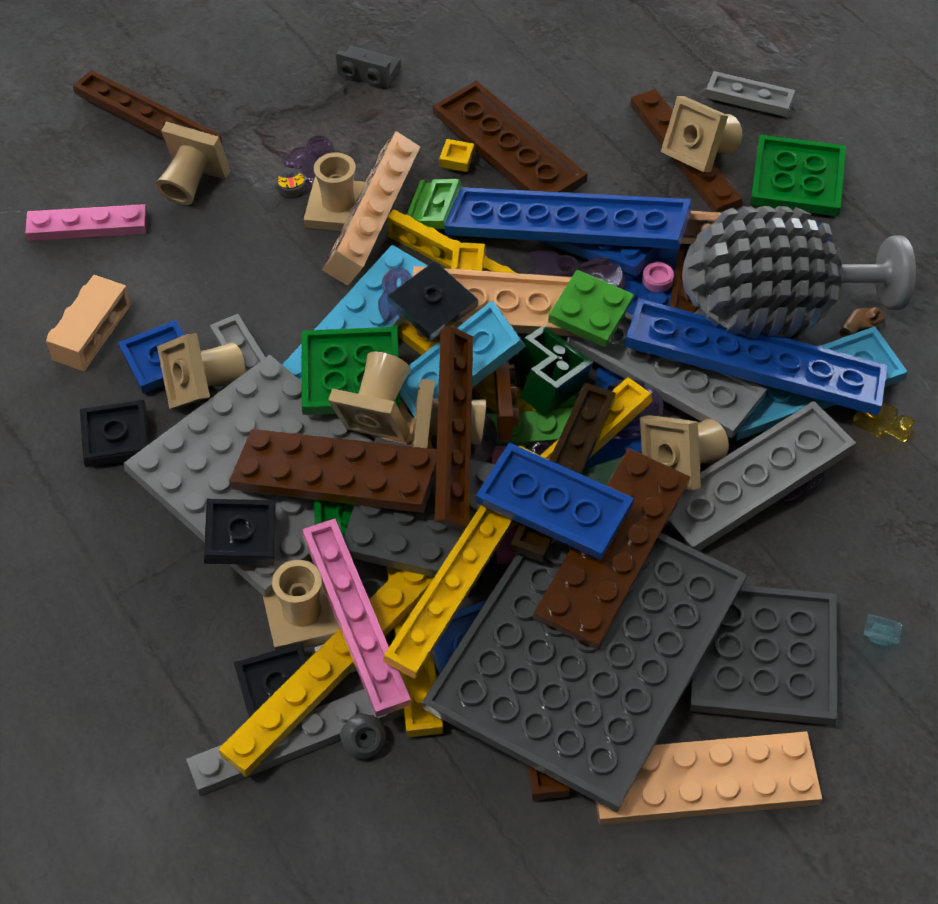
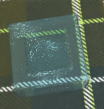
M868 613L863 635L870 636L869 640L879 645L889 646L890 642L899 645L902 635V623Z

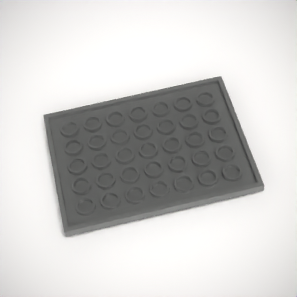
M662 533L598 650L533 619L537 606L570 551L571 546L553 539L544 562L517 553L422 701V709L609 809L618 812L747 578V574Z

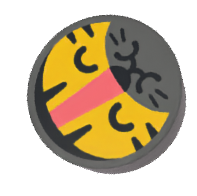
M289 169L277 176V190L282 196L292 198L304 193L306 180L302 172Z

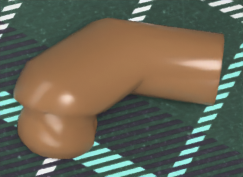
M877 307L856 309L850 314L839 333L842 337L857 333L859 329L877 327L883 321L884 313Z

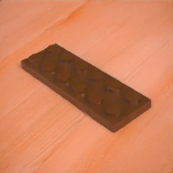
M477 80L433 105V114L465 142L473 143L474 150L520 190L570 193L587 182L588 174Z
M251 429L229 483L233 490L424 513L436 479L437 449Z
M628 448L607 486L634 498L633 507L602 560L571 547L537 606L533 619L598 650L687 488L690 476Z

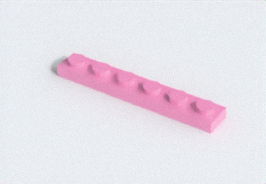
M336 519L302 529V536L314 565L321 573L323 588L375 716L379 717L410 706L411 699L399 670L383 662L384 654L389 646Z

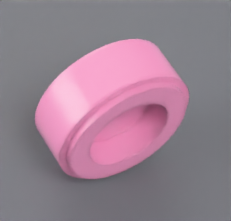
M651 263L643 270V285L652 292H665L673 285L674 272L665 263Z

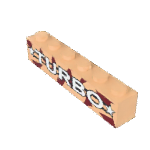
M395 131L380 151L322 269L347 286L364 267L420 149L419 145Z

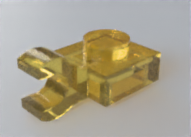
M882 401V407L878 416L857 411L852 424L879 438H882L885 432H887L896 439L907 442L913 433L911 428L915 424V420L905 415L897 416L898 409Z

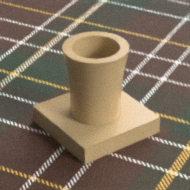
M677 96L661 152L702 172H711L717 153L728 155L739 147L742 140V128L737 118L730 114L721 113L685 96Z
M170 122L165 123L161 132L173 160L156 181L155 186L159 193L168 200L180 205H191L203 173L226 180L231 170L218 136Z
M336 152L328 153L321 156L315 162L314 173L316 177L314 178L304 216L305 228L342 230L365 184L362 181H354L356 165L350 156Z
M194 333L183 335L157 346L169 409L183 407L209 398L208 386H228L245 373L243 354L240 348L233 342L201 351L198 335Z
M370 352L367 355L365 372L359 393L332 389L328 401L346 429L406 442L410 429L394 401L411 372V368L406 362L391 354Z
M421 379L418 385L412 447L427 448L428 435L437 436L438 399L433 398L435 384L433 380ZM486 399L472 400L471 443L478 446L481 445Z
M652 415L640 417L642 454L690 476L686 490L692 491L701 488L700 464H715L726 457L728 453L729 443L724 428L713 419H705L698 423L697 421Z
M292 560L282 564L273 575V590L265 597L263 596L274 649L279 650L303 643L304 647L326 643L340 627L323 588L321 573L314 564L305 560Z

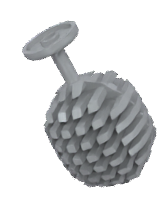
M750 206L741 207L737 211L732 207L724 211L712 225L709 226L708 224L697 235L694 244L690 245L684 260L682 280L686 301L691 299L692 305L695 308L699 307L695 313L706 316V319L714 326L719 324L726 329V332L734 335L740 334L747 338L755 339L762 331L766 332L767 336H781L794 340L819 323L827 315V310L838 301V292L842 283H875L878 297L884 307L894 311L905 309L911 301L916 282L914 251L906 237L895 235L883 241L875 264H842L839 247L835 250L834 243L830 241L824 243L832 236L829 224L822 222L817 227L815 220L807 219L811 215L810 213L797 207L791 210L785 206H778L774 209L770 206H760L755 209ZM744 328H746V329H747V334L744 333V332H742L741 330H743Z

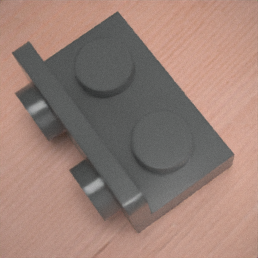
M352 45L349 46L346 52L338 51L336 54L338 75L389 88L401 68L400 58Z

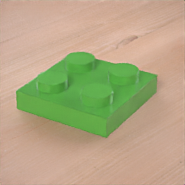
M576 270L549 313L548 322L606 348L630 308L634 294Z

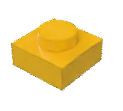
M446 139L439 158V167L467 172L474 154V144Z

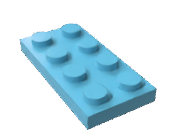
M493 301L457 327V329L473 336L472 388L526 347ZM440 342L409 365L411 372L400 389V395L414 418L418 385L421 379L435 381L433 398L438 399Z

